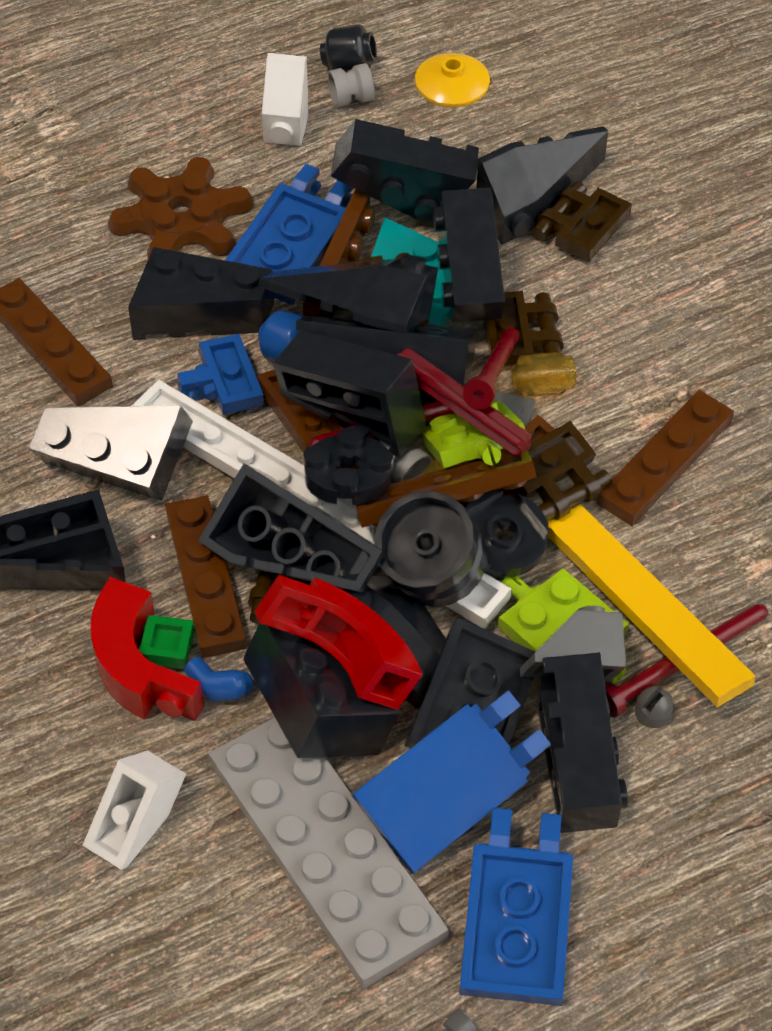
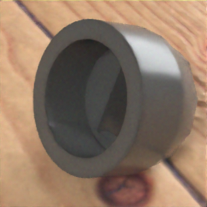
M651 686L642 690L637 697L635 705L637 720L649 728H660L667 725L672 718L674 709L672 696L659 686ZM653 700H657L658 702L654 705L651 712L646 709Z

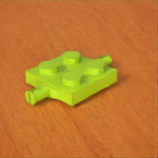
M494 400L491 406L525 430L523 422L501 401L496 402ZM456 413L442 415L433 419L430 422V426L425 427L421 432L424 445L444 469L477 458L483 459L487 465H493L492 460L497 464L501 459L500 450L503 447Z
M562 568L543 584L535 587H530L518 576L505 577L502 583L511 588V594L518 602L499 616L498 628L513 642L536 652L579 608L601 606L605 608V612L615 611ZM623 619V632L625 636L627 635L629 623ZM626 668L611 680L613 684L617 683L624 676Z

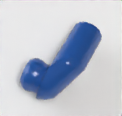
M202 657L193 658L184 668V673L188 677L201 682L203 695L212 702L241 699L243 696L249 695L254 687L253 678L248 672L243 670L214 672Z

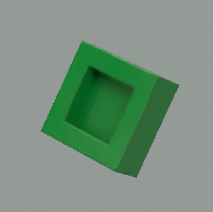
M148 615L139 650L140 653L149 661L159 666L184 669L188 663L195 633L194 620Z

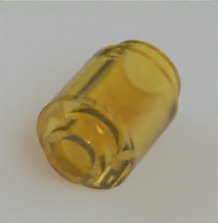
M561 352L520 355L517 364L512 365L511 368L514 390H520L523 397L564 394L566 389H573L576 385L574 359L571 355L563 356Z

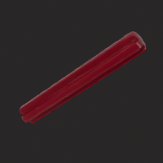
M405 348L401 353L397 354L413 359L418 387L514 456H520L524 451H528L532 438L529 432L491 405L482 410L473 409L468 406L463 398L464 386L412 349Z

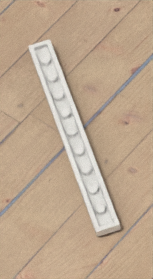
M158 380L132 405L182 406L193 421L183 448L233 478L236 477L243 463L267 473L374 544V534L377 527L371 525L361 527L356 505H352V499L337 498V504L327 503L318 499L306 487L304 465L161 380ZM484 573L479 584L468 596L452 605H446V607L485 629L510 600L511 588Z

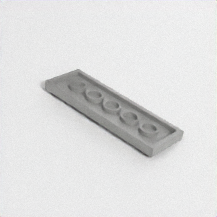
M275 717L208 753L210 765L362 989L367 988L448 939L449 929L376 827L352 798L351 792L325 757L297 758Z

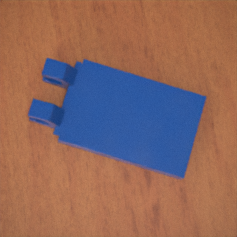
M305 163L293 179L291 186L279 183L230 252L226 261L273 269V271L319 267L352 197L350 192L354 188L337 180L328 192L325 200L316 197L317 192L321 188V182L315 179L319 176L320 171L319 168ZM274 292V298L293 305L296 301Z
M509 690L483 711L477 704L471 708L467 704L351 795L411 874L419 870L490 813L492 808H496L526 784L528 780L525 777L530 774V771L525 765L551 745L540 729H538L512 749L494 727L521 706Z
M492 808L489 844H474L459 995L562 1006L574 854H568V852H559L562 815L542 813L538 849L509 846L512 810Z

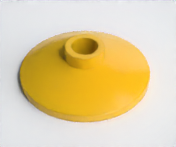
M443 53L432 56L421 63L415 74V85L420 95L429 102L444 107H462L473 104L486 94L490 84V76L486 67L477 59L460 53Z

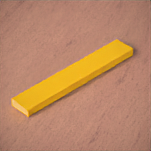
M581 504L571 509L570 513L561 519L548 521L549 533L547 537L717 708L754 686L755 675Z

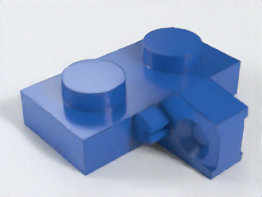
M240 334L199 342V355L203 364L196 366L194 370L177 373V388L179 392L194 401L202 400L204 397L206 400H214L216 398L222 415L264 405V394Z

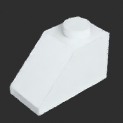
M268 53L262 106L263 142L301 146L309 115L307 57Z
M148 750L118 760L82 846L121 870L127 868L169 816L186 773Z

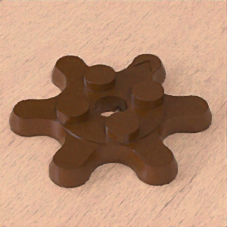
M203 157L191 159L182 174L170 178L159 177L149 169L141 167L134 169L128 179V189L141 200L133 206L117 208L112 211L108 220V228L111 233L118 236H126L133 233L148 235L152 239L147 251L148 259L153 247L179 252L181 248L191 244L202 245L214 255H227L235 247L236 240L231 231L222 225V222L228 216L247 213L254 206V201L250 192L245 187L235 186L220 189L211 186L210 181L214 177V169L210 162ZM177 203H180L181 207L189 208L184 212H175L173 210L177 208Z

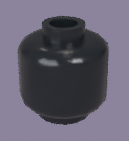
M360 24L336 27L329 30L325 43L320 44L322 64L324 66L329 65L331 70L341 68L346 73L352 70L353 66L367 63L370 69L372 62L377 60V46L373 33L367 32Z

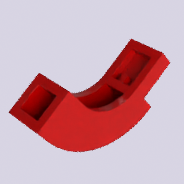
M278 575L255 610L259 623L306 638L335 657L347 671L358 698L398 710L423 675L408 645L381 616L354 596L314 577L310 585Z
M110 577L95 602L90 627L96 666L103 685L117 703L144 720L153 705H155L169 716H183L196 721L204 708L201 682L152 663L138 650L143 638L148 615L155 616L152 593Z

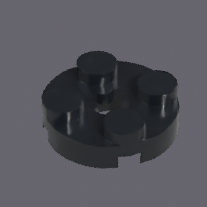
M344 428L338 432V435L320 440L313 446L308 447L303 453L306 487L310 493L324 502L337 504V498L352 499V505L366 504L384 495L391 485L393 454L381 442L364 436V432L358 428Z
M492 490L484 492L480 498L470 501L465 509L478 527L486 543L487 565L484 573L501 581L505 577L523 575L537 566L546 548L549 530L544 513L532 500L518 494L517 498L509 495H502L504 491ZM498 526L502 531L510 529L513 532L510 536V541H503L495 537L494 527Z

